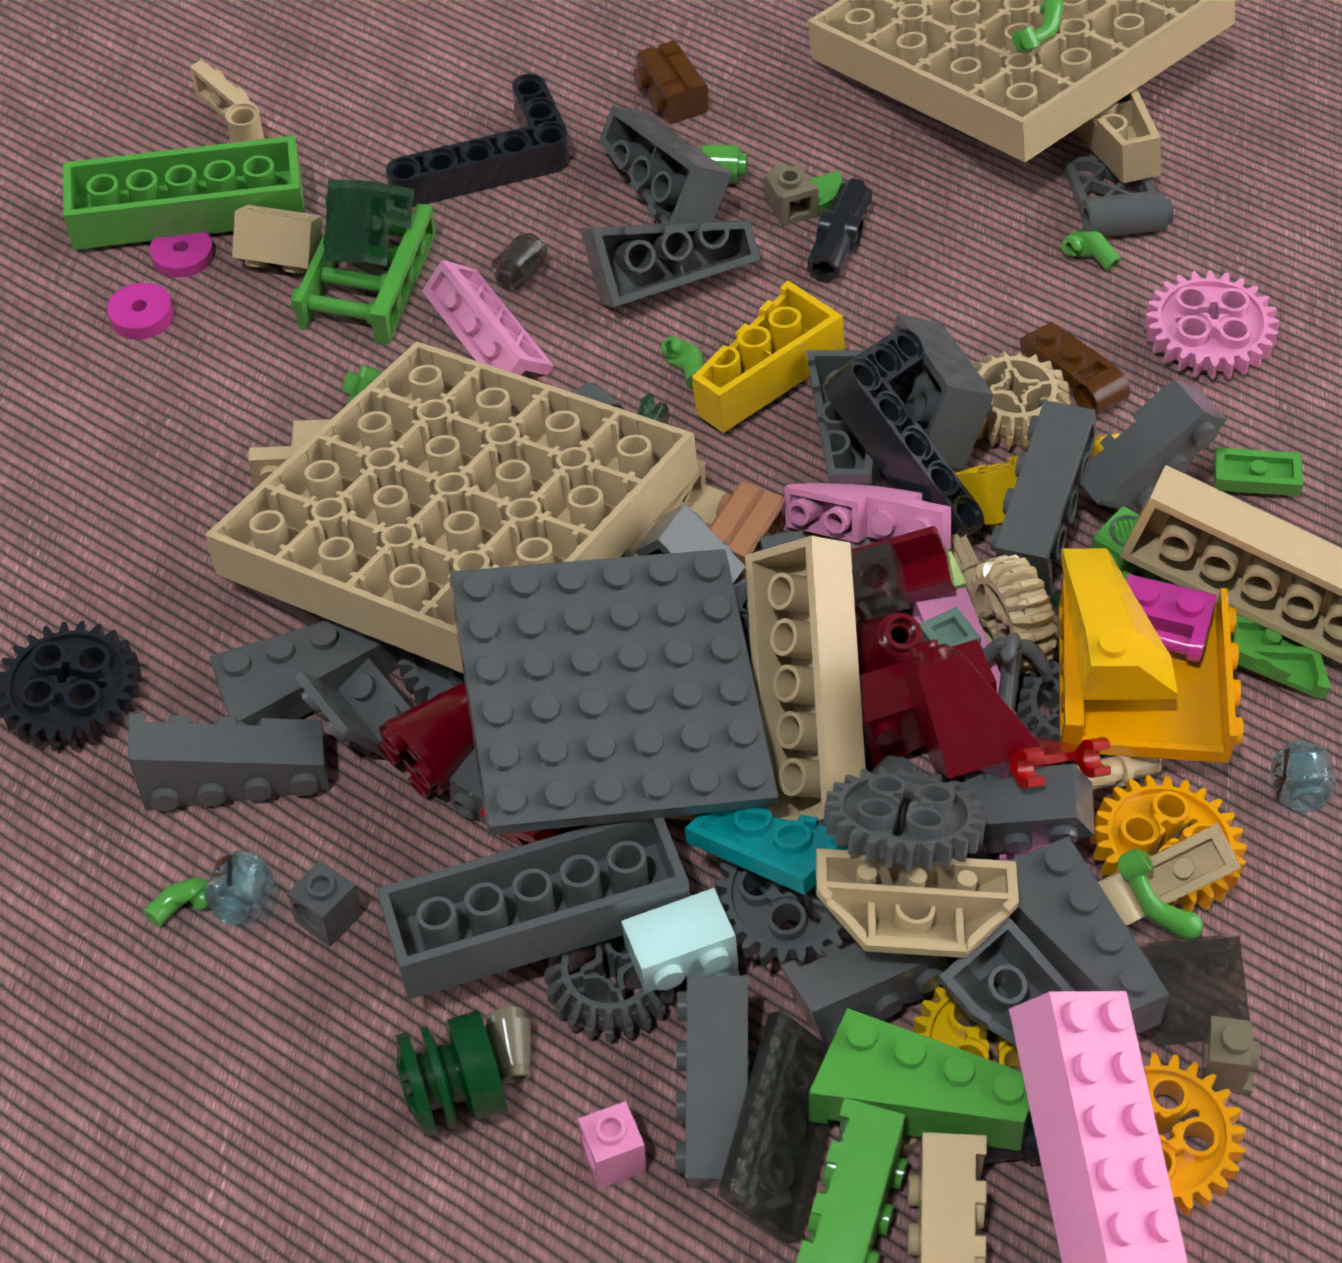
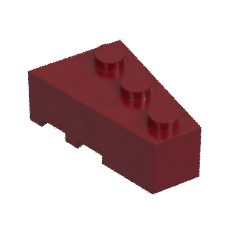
M978 639L952 646V648L962 652L997 692L996 679ZM901 662L859 675L865 765L869 772L886 756L902 757L925 745Z

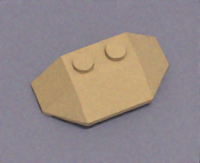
M816 849V896L862 949L867 952L967 958L1017 909L1019 904L1016 861L966 858L965 862H961L951 858V866L949 868L933 862L931 871H927L920 864H913L912 870L906 871L902 863L895 862L889 869L885 868L884 860L881 859L866 863L865 853L849 855L848 850Z

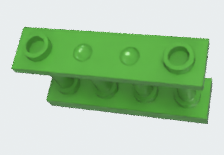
M343 192L337 207L333 206L330 211L328 227L299 288L294 289L291 296V310L296 313L298 328L306 330L315 311L367 320V323L372 325L374 342L390 344L436 236L433 206L417 204L412 218H407L404 222L354 214L351 193ZM352 229L403 237L400 246L395 245L394 248L347 241ZM340 256L391 264L388 273H383L382 276L335 268ZM327 283L379 292L376 301L372 300L369 304L322 296Z

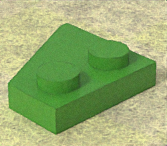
M1237 615L1235 632L1231 634V643H1238L1239 646L1238 665L1315 698H1325L1331 686L1320 653L1250 619Z

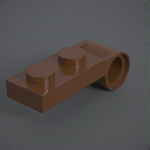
M1050 322L1020 338L1021 352L1028 357L1037 354L1040 363L1051 361L1053 370L1062 371L1063 381L1068 382V385L1074 388L1075 400L1079 407L1094 409L1096 415L1129 397L1130 387L1123 372L1105 360L1098 352L1055 323Z

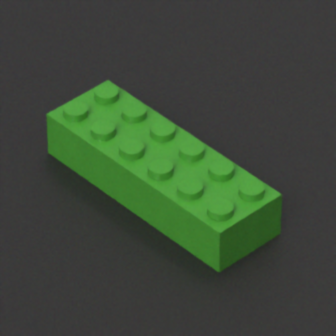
M295 135L63 162V217L73 250L152 241L154 238L201 232L213 234L234 231L235 210L247 204L305 213L301 167Z

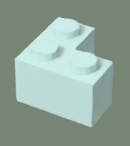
M714 888L621 921L625 947L645 994L657 989H672L678 986L684 979L687 983V975L739 976L736 935Z

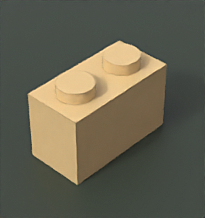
M247 204L235 210L232 258L245 259V265L252 267H267L268 263L283 265L282 270L286 272L304 273L309 268L321 242L322 216Z

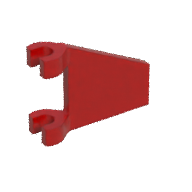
M1037 736L1036 738L1039 740L1041 748L1034 747L1017 750L1010 760L1004 761L1016 783L1023 789L1045 785V777L1038 776L1034 767L1076 761L1081 771L1088 778L1111 775V766L1103 765L1099 756L1100 750L1110 749V741L1105 737L1086 739L1078 746Z

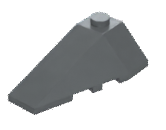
M1007 917L967 958L960 957L936 978L970 1018L1015 1046L1016 1041L1009 1012L1010 1008L1047 992H1076L1010 917Z

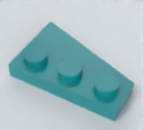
M762 808L700 813L685 827L686 843L803 895L816 884V849L848 850L849 846H836L835 836L827 835V826L818 825V817L800 815L797 821L773 818L768 809Z

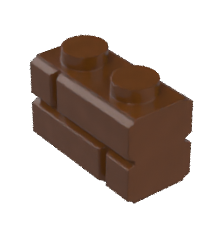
M675 40L659 44L658 48L653 46L638 52L636 55L637 68L633 70L634 80L639 90L645 89L647 91L650 105L655 113L661 112L666 121L671 125L686 120L687 116L692 118L707 112L708 85Z

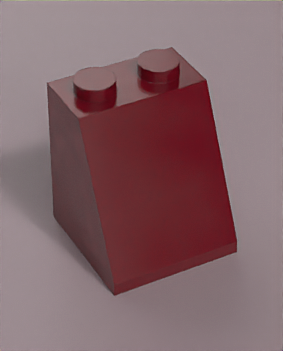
M933 639L911 646V654L900 657L930 763L948 779L1010 760L1017 750L1034 747L1041 748L1039 740L962 652L946 644L939 645L938 640Z

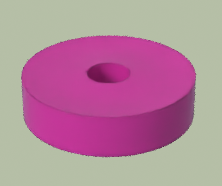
M201 232L154 238L150 244V256L153 266L160 273L169 277H188L201 272L211 263L214 249L209 234Z
M135 283L125 286L110 298L107 305V312L113 330L124 338L134 340L148 339L162 333L171 324L174 316L168 292L152 283Z

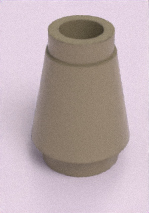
M504 1007L489 1012L485 1016V1028L502 1084L515 1085L528 1081L531 1078V1020L525 1017L524 1009L521 1007Z

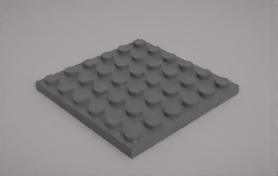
M726 549L450 571L449 582L488 835L776 805L778 793Z

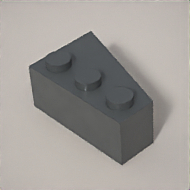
M1173 379L1132 414V417L1136 420L1135 423L1116 439L1109 434L1100 442L1104 449L1090 460L1083 488L1097 504L1116 509L1124 506L1140 514L1165 465L1185 474L1190 467V462L1202 448L1208 446L1216 439L1218 430L1228 419L1195 385Z
M835 942L821 949L822 958L802 967H799L795 960L781 965L797 1006L826 1050L829 1049L847 1008L876 1019L889 1018L903 1007L905 1001L919 992L929 993L938 988L941 984L936 978L950 967L948 958L945 956L867 952L858 943L840 950Z

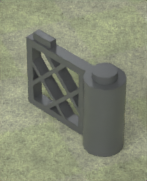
M1097 156L1063 159V171L1080 209L1083 231H1097L1104 237L1165 231L1168 222L1173 221L1174 212L1171 199H1166L1163 192H1156L1150 178L1122 183ZM1088 170L1095 174L1089 177L1084 174L1078 173V171ZM1106 177L1118 183L1112 186L1102 182V180ZM1130 186L1143 192L1131 193L1125 191V189ZM1092 190L1104 196L1087 198L1086 194Z

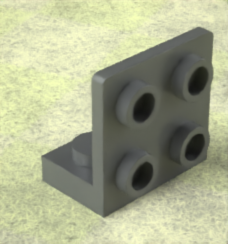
M370 658L338 690L302 670L295 676V679L305 690L301 694L304 701L318 713L323 712L329 719L325 726L330 733L342 743L351 740L366 755L373 751L383 756L377 748V744L382 741L379 726L385 721L414 707L381 666Z

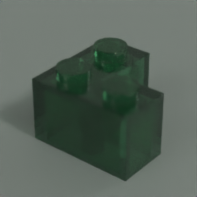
M328 179V192L325 199L327 209L325 234L323 237V260L350 264L386 265L388 228L411 229L414 189L368 180Z

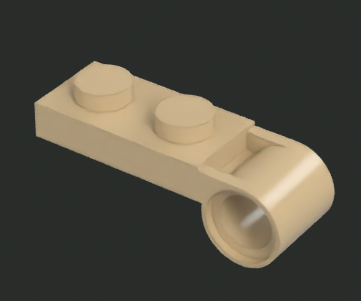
M203 60L191 65L190 70L196 95L226 119L230 142L264 139L259 109L249 100L245 91L240 87L236 88L226 80L221 71L218 69L214 70Z
M1216 823L1151 855L1153 870L1146 873V876L1156 896L1162 902L1168 904L1238 870L1241 865L1219 824ZM1120 871L1098 882L1126 926L1146 916L1139 905L1130 882L1125 880Z

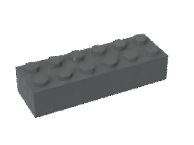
M663 817L594 824L376 888L408 1000L623 936L622 920L690 896L688 878Z

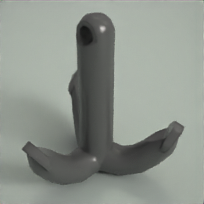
M1015 632L1009 633L1006 637H999L993 640L983 649L989 665L998 655L1003 660L998 694L1014 713L1022 655H1025L1032 661L1046 683L1053 679L1051 665L1042 649L1031 640L1021 639L1020 635Z

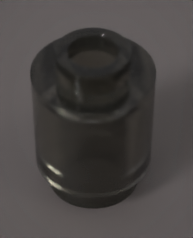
M532 233L516 236L492 262V270L497 282L503 287L513 290L522 289L544 265L545 257L547 256L545 243Z

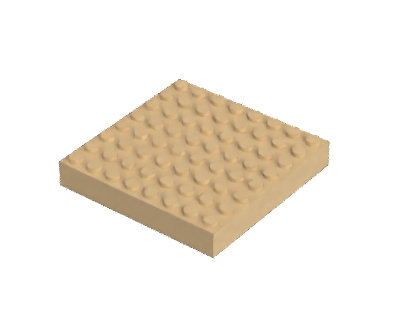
M840 0L807 20L813 60L1008 155L1027 162L1235 23V0H1063L1064 10L1056 35L1041 42L1038 47L1025 52L1017 50L1012 40V34L1029 25L1032 26L1033 30L1041 27L1044 14L1039 11V8L1043 5L1044 0Z
M416 341L205 534L216 575L463 673L449 582L450 571L621 557L698 474L695 437L692 432Z

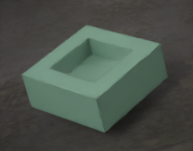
M958 607L919 624L923 633V642L937 639L939 645L946 644L952 647L978 639L981 644V637Z

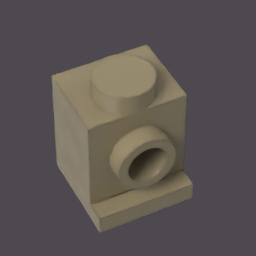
M779 164L773 167L769 173L765 174L764 197L782 227L818 217L819 188L816 183H811L800 164L789 167L787 164ZM800 200V205L790 207V202Z
M1211 1016L1202 1043L1201 1080L1214 1073L1216 1075L1212 1088L1214 1091L1230 1089L1231 1093L1251 1096L1253 1091V1072H1257L1260 1057V1042L1253 1041L1252 1021Z

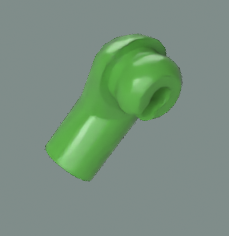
M1072 232L1062 241V250L1067 256L1095 257L1106 271L1113 269L1121 261V257L1100 232Z
M675 336L666 338L661 345L662 354L665 356L666 361L684 371L686 385L693 389L692 376L704 365L701 351L696 346L682 341Z
M197 876L167 886L143 910V914L153 925L160 927L188 901L192 903L196 910L205 909L209 905L207 902L210 888L207 887L208 881ZM213 889L208 895L210 903L216 898V892Z

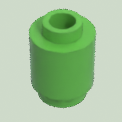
M703 144L702 148H697L732 173L728 184H739L740 176H747L748 156L747 153H741L740 145Z

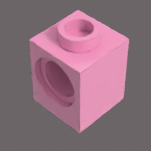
M626 1101L578 1118L581 1147L598 1189L646 1172L645 1145Z

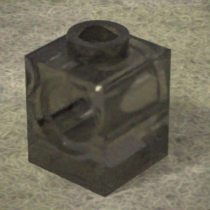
M890 541L851 552L855 600L867 620L910 608L902 564ZM885 581L881 586L873 588L877 583Z

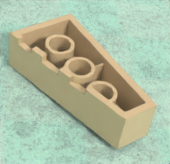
M1137 89L1073 130L1122 183L1161 175V137Z
M923 1133L917 1175L908 1174L907 1206H917V1223H908L907 1255L917 1256V1263H985L986 1236L980 1235V1228L983 1229L986 1181H980L984 1157L986 1156V1135Z

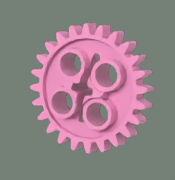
M1192 271L1189 281L1181 275H1177L1175 285L1165 281L1162 291H1154L1152 301H1148L1144 329L1148 330L1146 340L1154 342V353L1165 352L1164 363L1174 360L1179 361L1178 371L1184 370L1187 366L1193 367V376L1197 377L1202 370H1206L1210 379L1215 378L1217 371H1222L1229 379L1232 377L1233 369L1236 368L1245 375L1247 374L1249 364L1259 368L1262 358L1268 359L1270 357L1271 349L1275 347L1278 335L1279 319L1275 318L1277 309L1276 307H1268L1269 296L1257 297L1258 286L1248 289L1244 288V278L1233 283L1229 282V273H1225L1221 279H1215L1212 271H1208L1206 278H1200L1195 271Z

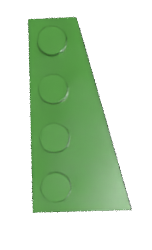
M847 1008L809 1091L810 1122L828 1124V1119L840 1121L839 1114L844 1097L905 1114L903 1128L905 1135L922 1137L923 1133L986 1135V1146L1017 1151L1021 1150L1032 1123L1022 1071Z
M844 1097L839 1114L841 1118L839 1142L831 1141L826 1159L827 1165L822 1186L826 1188L824 1193L820 1191L816 1193L807 1230L811 1234L810 1239H803L796 1263H879L881 1252L873 1250L877 1234L884 1236L888 1234L895 1205L887 1203L891 1187L901 1189L908 1165V1159L900 1157L905 1114Z

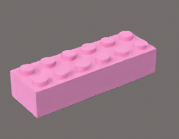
M1047 992L1010 1008L1012 1027L1062 1263H1188L1127 992Z

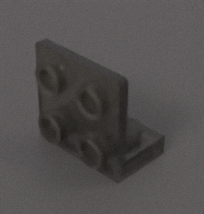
M1223 934L1197 937L1189 941L1176 939L1138 943L1143 954L1170 994L1161 1024L1150 1028L1153 1044L1167 1045L1203 1041L1211 1016L1250 1021L1240 936Z

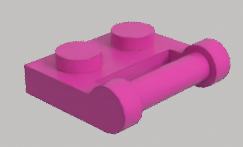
M1127 574L1126 581L1151 624L1156 628L1155 630L1166 649L1187 655L1186 660L1200 663L1217 595Z

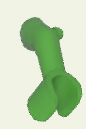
M1044 0L1043 5L1039 8V11L1044 14L1041 27L1033 30L1032 26L1029 25L1012 34V40L1019 52L1034 49L1041 42L1056 35L1064 10L1063 0Z
M1132 849L1122 854L1118 859V868L1125 880L1130 882L1143 913L1153 922L1183 940L1189 941L1197 938L1202 932L1203 926L1200 917L1194 912L1184 911L1165 904L1154 893L1146 876V873L1153 870L1149 854L1139 849Z

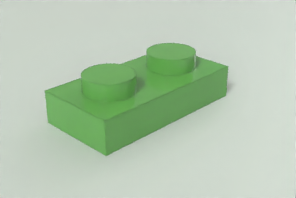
M1216 447L1213 456L1214 488L1230 492L1300 496L1303 487L1301 453Z

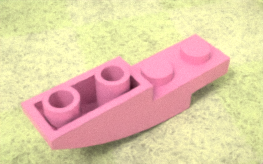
M805 483L789 484L784 487L786 527L859 543L867 537L885 540L935 526L946 550L951 548V507L922 501V493L858 484Z

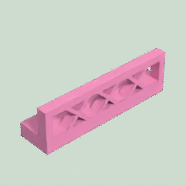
M441 260L423 288L422 293L472 357L478 362L520 376L525 371L548 375L554 365L475 268Z

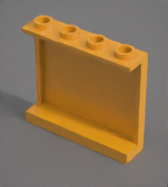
M1063 578L1058 603L1059 741L1079 746L1083 740L1105 737L1110 741V749L1100 750L1099 754L1229 763L1234 745L1242 744L1244 722L1243 718L1236 717L1235 707H1239L1241 700V681L1233 679V670H1236L1238 666L1239 646L1238 643H1231V634H1234L1236 628L1237 613L1236 607H1229L1228 588L1220 589L1200 663L1186 660L1187 655L1168 651L1172 660L1178 693L1176 700H1082L1065 579Z

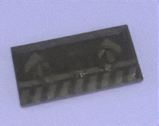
M780 1010L768 1014L717 1196L786 1244L800 1242L832 1121L828 1119V1124L809 1121V1091L829 1050V1046Z

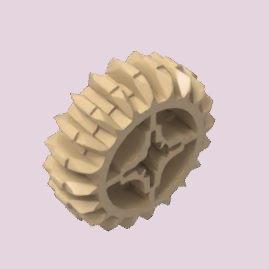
M1003 350L999 358L987 354L983 362H974V368L994 394L992 411L984 419L977 436V440L989 438L991 448L998 443L1005 444L1008 451L1013 445H1019L1026 451L1030 443L1027 439L1030 420L1033 415L1039 416L1044 400L1071 405L1068 382L1063 381L1062 371L1053 370L1051 361L1040 363L1037 354L1027 358L1023 357L1019 350L1016 356H1009Z
M1016 554L994 557L986 560L985 563L978 564L976 571L971 574L972 583L969 584L968 590L971 595L970 600L988 644L999 637H1006L1009 633L1015 632L1020 635L1021 639L1031 640L1037 644L1046 655L1048 661L1053 659V648L1057 644L1054 637L1057 627L1053 622L1055 612L1050 606L1049 600L1051 596H1047L1044 589L1045 582L1042 579H1038L1036 568L1030 566L1026 558H1019ZM998 655L995 661L1001 672L1003 660ZM1022 655L1020 675L1033 672L1035 669L1034 664L1028 657Z

